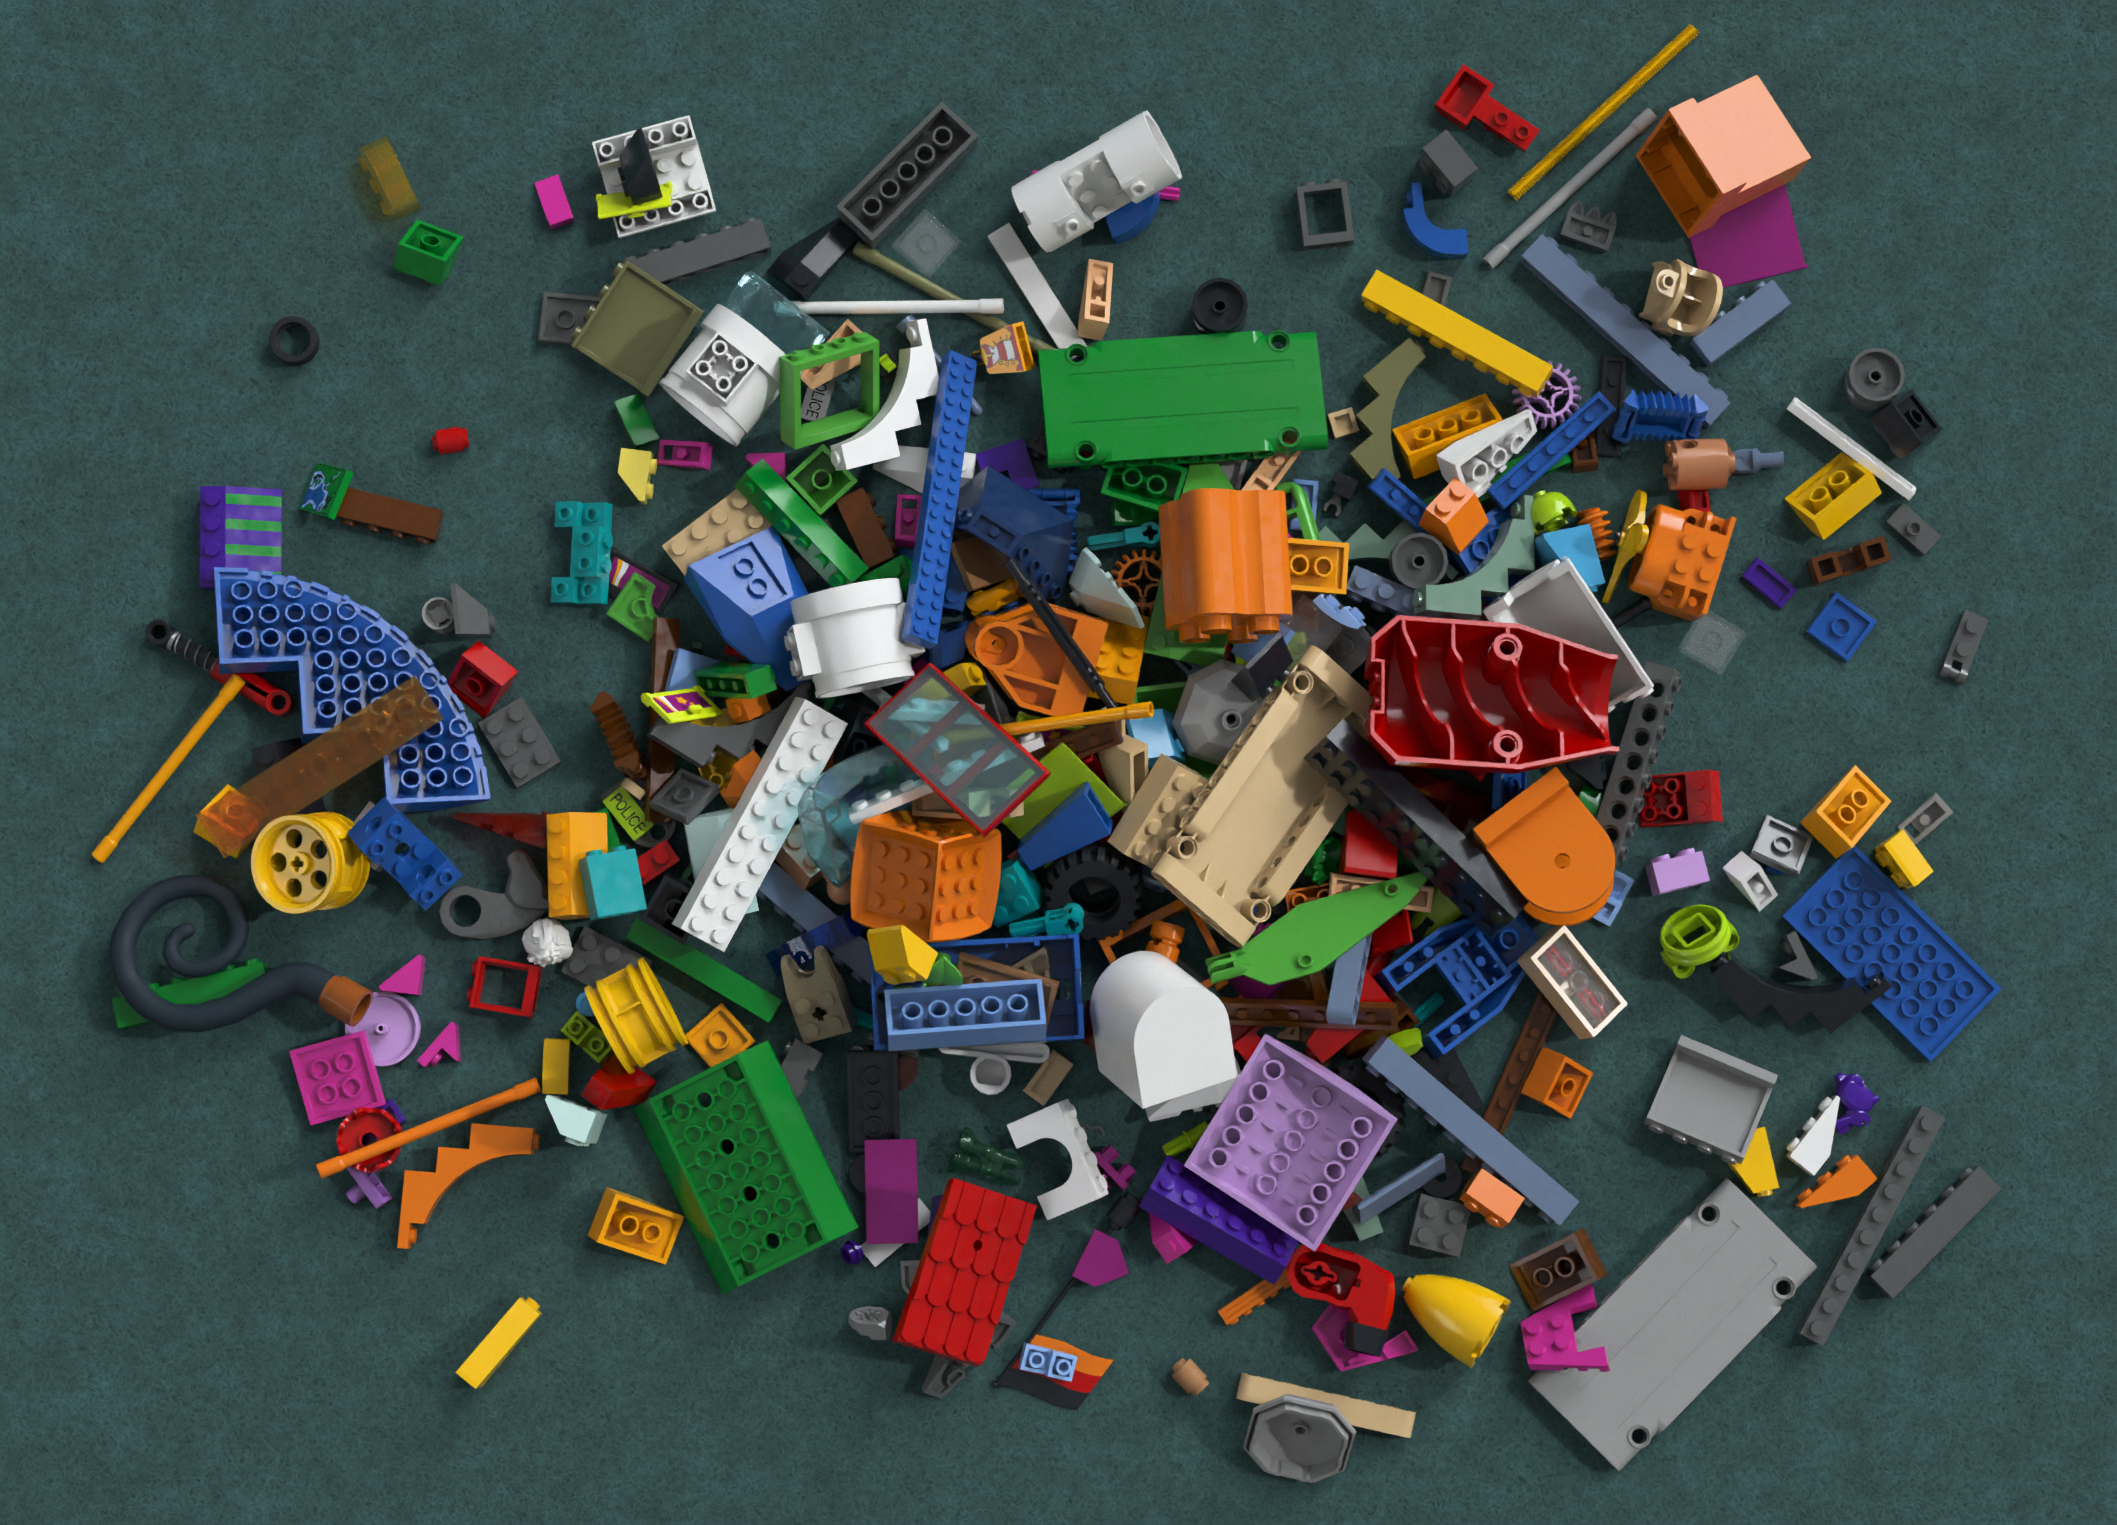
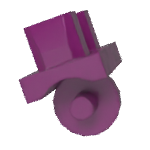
M1111 1145L1100 1152H1095L1097 1165L1104 1171L1101 1175L1105 1179L1109 1176L1122 1191L1125 1190L1136 1171L1127 1162L1118 1171L1110 1165L1119 1156L1118 1152ZM1106 1179L1107 1190H1109L1113 1185Z

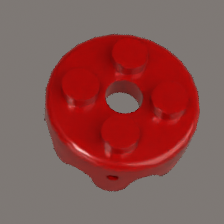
M357 1108L339 1126L336 1140L338 1153L342 1156L365 1147L361 1140L366 1134H372L376 1137L377 1141L402 1132L401 1126L384 1109ZM401 1146L352 1165L350 1168L362 1173L382 1171L396 1160Z

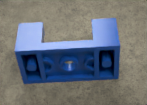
M385 797L347 832L357 847L375 864L378 862L394 877L408 895L425 911L463 875L449 857ZM398 844H407L406 849L402 853H395V847Z

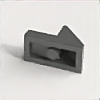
M1796 931L1782 936L1784 940L1781 943L1782 948L1788 957L1792 956L1793 960L1775 969L1808 981L1818 978Z

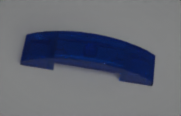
M850 911L788 941L766 955L776 977L782 975V956L791 955L797 965L800 966L815 958L814 949L816 946L822 945L829 951L863 935L864 932L861 925L852 920Z

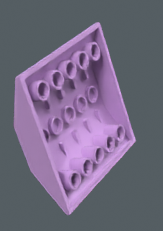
M1265 1034L1184 1166L1315 1252L1398 1119L1358 1088L1318 1062Z

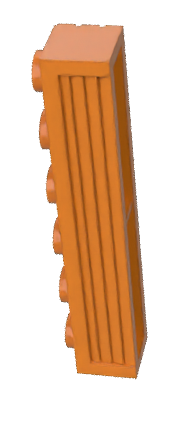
M1288 1264L1275 1285L1264 1279L1218 1310L1226 1325L1230 1323L1232 1326L1239 1321L1238 1317L1250 1314L1252 1312L1251 1308L1256 1305L1260 1307L1266 1303V1298L1269 1296L1273 1298L1279 1294V1289L1282 1287L1286 1289L1291 1286L1287 1277Z

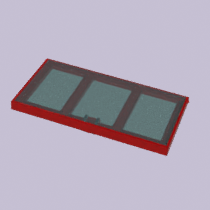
M932 662L927 664L864 723L865 727L983 838L997 827L1051 774L1046 767Z

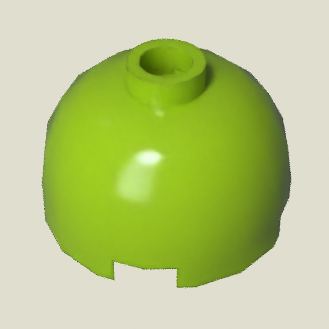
M1545 490L1533 495L1531 514L1534 524V538H1537L1539 536L1538 533L1544 530L1548 533L1566 526L1569 516H1577V510L1568 497L1560 492L1546 493Z

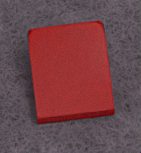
M1708 489L1678 491L1680 511L1696 509L1702 512H1711Z

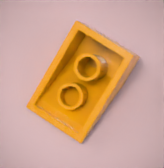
M1288 538L1291 592L1346 594L1349 543Z
M1855 765L1826 793L1800 823L1837 859L1854 847L1890 804L1891 800Z
M606 1187L588 1236L598 1243L666 1265L685 1216L627 1193Z

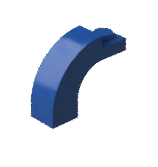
M1411 183L1409 191L1405 192L1406 206H1411V208H1405L1402 211L1403 224L1409 237L1420 249L1435 257L1442 259H1466L1468 255L1466 229L1445 230L1433 225L1426 217L1424 211L1422 183Z
M1160 191L1137 204L1131 201L1123 208L1105 216L1112 238L1117 244L1137 236L1150 224L1159 206Z

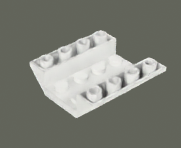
M689 115L642 128L659 185L666 184L667 181H671L673 185L671 206L644 211L645 215L641 217L629 218L628 214L613 217L619 239L717 212ZM636 130L592 142L607 194L623 192L622 182L617 167L622 166L619 156Z

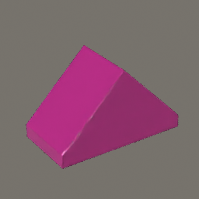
M785 452L752 453L745 457L752 467L764 459L787 483Z
M417 955L378 987L381 991L421 995L426 959L423 955Z

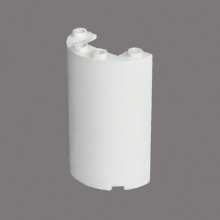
M1568 556L1561 558L1563 562L1556 559L1511 586L1508 589V593L1504 594L1502 598L1500 596L1497 597L1483 610L1490 622L1522 624L1607 654L1618 655L1611 680L1608 713L1614 710L1615 704L1620 701L1627 703L1638 696L1642 699L1654 691V684Z

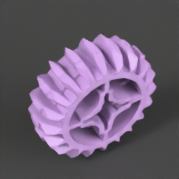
M1560 363L1553 369L1551 377L1561 382L1564 388L1562 386L1555 387L1548 380L1544 388L1548 390V393L1551 392L1553 394L1549 400H1545V397L1542 398L1540 395L1538 398L1532 395L1531 397H1526L1518 392V388L1512 391L1513 395L1520 396L1513 400V405H1522L1516 410L1517 414L1527 409L1531 410L1535 425L1538 421H1541V429L1546 428L1547 422H1549L1551 429H1555L1556 420L1561 425L1565 421L1564 417L1568 419L1573 414L1570 410L1577 411L1579 408L1574 402L1580 401L1581 396L1573 393L1578 392L1580 386H1572L1577 378L1576 376L1567 377L1570 369H1566L1562 373L1560 371L1562 364ZM1567 395L1565 407L1555 413L1554 400ZM1530 403L1541 404L1547 414L1536 411Z

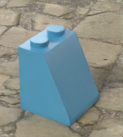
M1590 524L1544 533L1534 539L1535 561L1540 568L1556 559L1563 562L1561 558L1568 556L1592 593L1597 592V587L1605 583Z

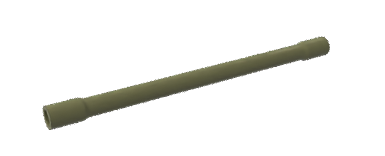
M861 241L856 244L853 250V255L880 267L938 300H964L882 255L878 250L872 249ZM963 313L994 331L1009 325L991 314ZM1027 334L1033 354L1037 355L1038 350L1056 349Z

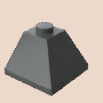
M456 583L450 584L455 635L462 641L493 637L492 631L497 630L495 615L491 616L488 609Z

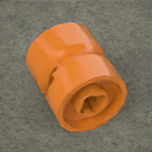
M1154 920L1150 931L1152 940L1147 942L1145 951L1162 954L1176 964L1180 952L1177 945L1183 941L1185 928Z

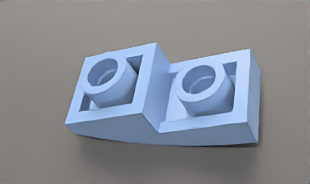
M1320 594L1313 600L1324 613L1343 625L1354 629H1363L1366 626L1363 622V614L1356 607L1346 606L1340 610L1338 608L1340 606L1339 602L1331 594L1329 596L1327 594Z
M1024 1342L1018 1368L1072 1382L1078 1356Z

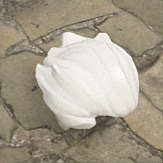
M554 918L538 919L525 930L522 937L523 945L529 953L527 960L533 962L534 965L539 964L545 967L549 964L558 963L568 959L573 952L568 930Z

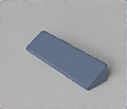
M1443 1153L1432 1155L1353 1205L1351 1209L1361 1224L1365 1223L1442 1174L1446 1169L1445 1156Z

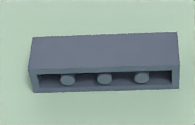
M1774 280L1767 284L1764 281L1759 283L1752 289L1754 294L1747 299L1744 296L1740 297L1732 304L1733 309L1726 314L1723 310L1715 316L1713 324L1704 332L1693 336L1694 338L1689 344L1707 367L1790 306L1791 302Z

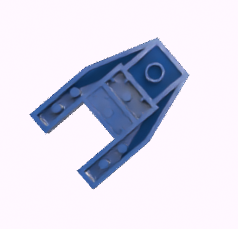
M1521 913L1491 938L1481 932L1477 925L1467 918L1439 927L1373 977L1389 997L1432 965L1436 967L1463 1004L1422 1036L1423 1045L1432 1057L1436 1059L1446 1054L1502 1011L1526 974L1517 960L1539 938Z

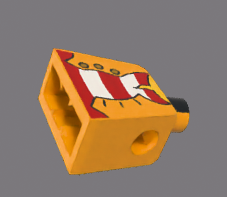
M1024 321L1008 325L981 338V350L972 353V359L977 361V366L985 364L989 374L1023 372L1035 368Z

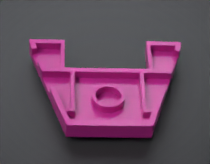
M1592 1283L1520 1322L1530 1370L1563 1371V1368H1577L1578 1371H1588L1589 1368L1599 1369L1600 1372L1610 1371L1607 1352L1604 1346L1578 1352L1572 1314L1598 1308Z
M1331 1304L1328 1305L1311 1327V1330L1339 1372L1419 1350L1406 1330L1385 1343L1380 1357L1344 1349L1346 1321H1349V1314L1347 1310L1339 1309Z

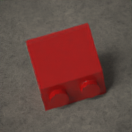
M478 640L461 655L447 683L460 700L483 718H486L509 689L518 671Z

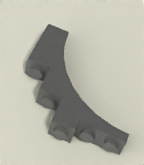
M808 681L792 689L788 696L773 710L758 719L743 724L725 727L701 726L690 722L668 724L659 715L646 736L698 768L703 767L704 764L709 765L716 755V752L713 750L714 748L738 762L752 750H755L756 746L752 745L754 742L767 750L795 697L809 699L812 693L809 691L812 683Z

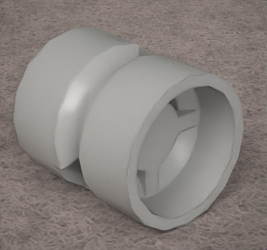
M435 597L425 603L422 609V618L429 628L439 634H447L455 629L453 606L449 600L443 597Z

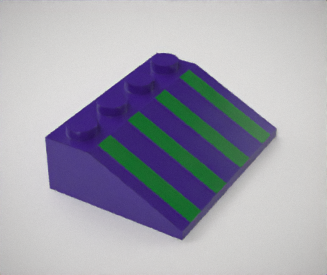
M200 486V588L205 591H215L214 567L248 568V570L262 572V570L271 571L273 574L282 575V489Z

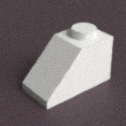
M1744 852L1738 853L1723 867L1731 882L1759 912L1778 896L1761 866Z

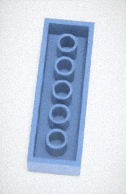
M1042 979L884 990L888 1051L1046 1040V1016Z

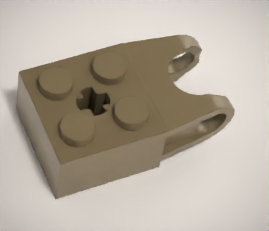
M822 945L816 946L814 949L815 969L812 971L801 969L789 954L781 958V971L787 998L804 1044L851 1032L858 1022L842 974H839L828 951Z

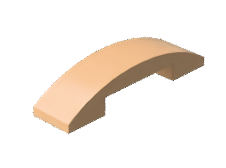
M1290 437L1282 439L1286 444L1295 443ZM1296 451L1290 456L1276 452L1274 456L1265 458L1242 490H1274L1302 451Z

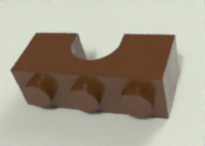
M1881 536L1859 543L1846 550L1833 551L1811 558L1805 564L1812 585L1815 587L1885 565L1892 559L1885 538Z

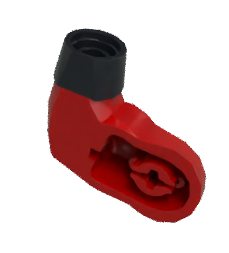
M1320 1243L1314 1252L1302 1244L1293 1252L1288 1263L1287 1277L1293 1291L1304 1298L1324 1300L1334 1307L1347 1310L1349 1321H1346L1343 1348L1369 1356L1380 1357L1389 1334L1387 1328L1393 1314L1395 1284L1392 1273L1353 1252L1333 1248L1323 1243Z

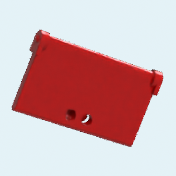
M1396 874V878L1402 876L1401 874ZM1402 909L1373 931L1371 938L1372 957H1381L1386 955L1388 951L1414 942L1408 910Z

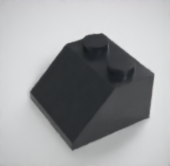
M642 128L637 129L619 156L622 166L617 167L625 197L631 196L634 206L663 197Z
M1913 389L1890 403L1870 419L1875 431L1882 435L1889 444L1891 452L1897 455L1900 460L1942 430Z
M1278 632L1231 680L1252 702L1259 696L1264 699L1274 689L1271 684L1276 679L1281 682L1291 672L1288 667L1292 664L1293 659L1283 636Z
M665 871L646 903L647 909L640 913L639 920L684 945L690 934L672 925L692 886Z

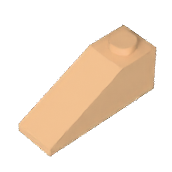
M1088 259L1079 312L1077 334L1079 337L1102 341L1110 317L1113 263Z
M847 319L826 343L833 341L835 338L849 337L856 332L862 333V331ZM861 353L802 370L800 379L813 390L861 364Z

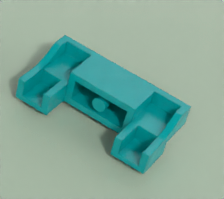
M579 501L556 502L554 527L572 529L570 577H552L551 603L557 605H608L609 573L612 569L610 549L613 544L611 534L612 504L606 502L582 503Z

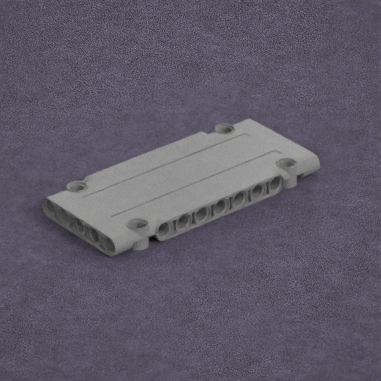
M1726 1178L1702 1203L1697 1205L1690 1215L1685 1216L1597 1306L1598 1308H1595L1574 1329L1578 1352L1604 1346L1607 1352L1610 1371L1600 1372L1599 1369L1589 1368L1588 1371H1578L1577 1368H1563V1371L1538 1370L1528 1382L1617 1471H1620L1642 1448L1650 1443L1651 1438L1655 1434H1660L1780 1311L1781 1305L1794 1295L1795 1290L1817 1269V1266L1736 1185ZM1707 1206L1713 1210V1217L1709 1221H1705L1702 1218V1210ZM1784 1280L1788 1288L1786 1293L1780 1295L1776 1290V1285L1779 1281ZM1640 1428L1644 1432V1438L1642 1441L1635 1443L1632 1440V1433L1635 1429Z

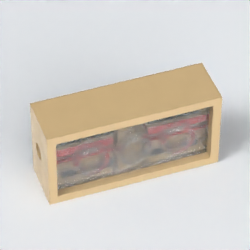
M1565 925L1550 928L1517 960L1519 965L1579 1039L1595 1037L1627 1005V1002Z

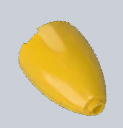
M1428 1274L1416 1275L1414 1278L1409 1277L1402 1288V1291L1405 1292L1403 1297L1410 1311L1428 1335L1449 1354L1470 1368L1474 1366L1476 1357L1479 1358L1496 1331L1503 1313L1505 1314L1511 1302L1502 1295L1476 1283L1442 1275Z

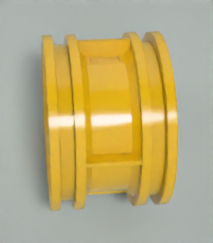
M643 957L637 959L639 965L634 967L630 963L622 970L603 980H597V987L592 988L590 985L584 987L589 1004L603 1033L622 1066L629 1074L635 1072L634 1066L636 1065L643 1068L647 1066L646 1064L659 1057L676 1051V1044L680 1043L682 1046L688 1044L683 1028L668 998Z

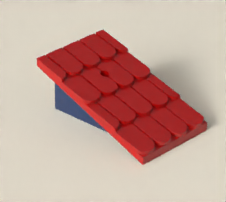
M956 1178L948 1179L944 1194L932 1197L927 1243L892 1342L971 1366H982L989 1350L995 1326L999 1323L1010 1281L1014 1278L1023 1245H1026L1037 1205L1026 1203L1025 1201L1005 1196L1004 1194L984 1189Z

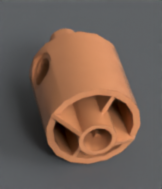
M1723 438L1672 440L1665 442V454L1668 456V461L1663 464V476L1668 478L1669 490L1726 488L1728 477L1735 472L1736 462L1734 453Z

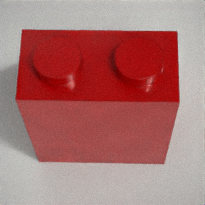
M1353 808L1352 812H1346L1338 873L1385 880L1396 879L1398 849L1388 842L1384 835L1370 824L1356 808Z

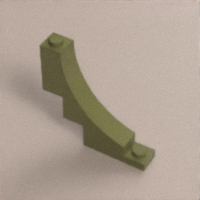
M1410 338L1366 373L1361 380L1376 397L1355 417L1356 421L1370 437L1354 449L1348 458L1370 483L1382 468L1388 470L1398 480L1401 478L1391 443L1393 409L1404 383L1426 357L1424 355L1425 350L1418 341L1413 342Z

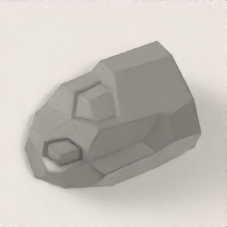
M866 1306L856 1308L850 1312L848 1322L851 1328L855 1329L860 1335L869 1336L872 1340H889L892 1331L890 1311L882 1307Z

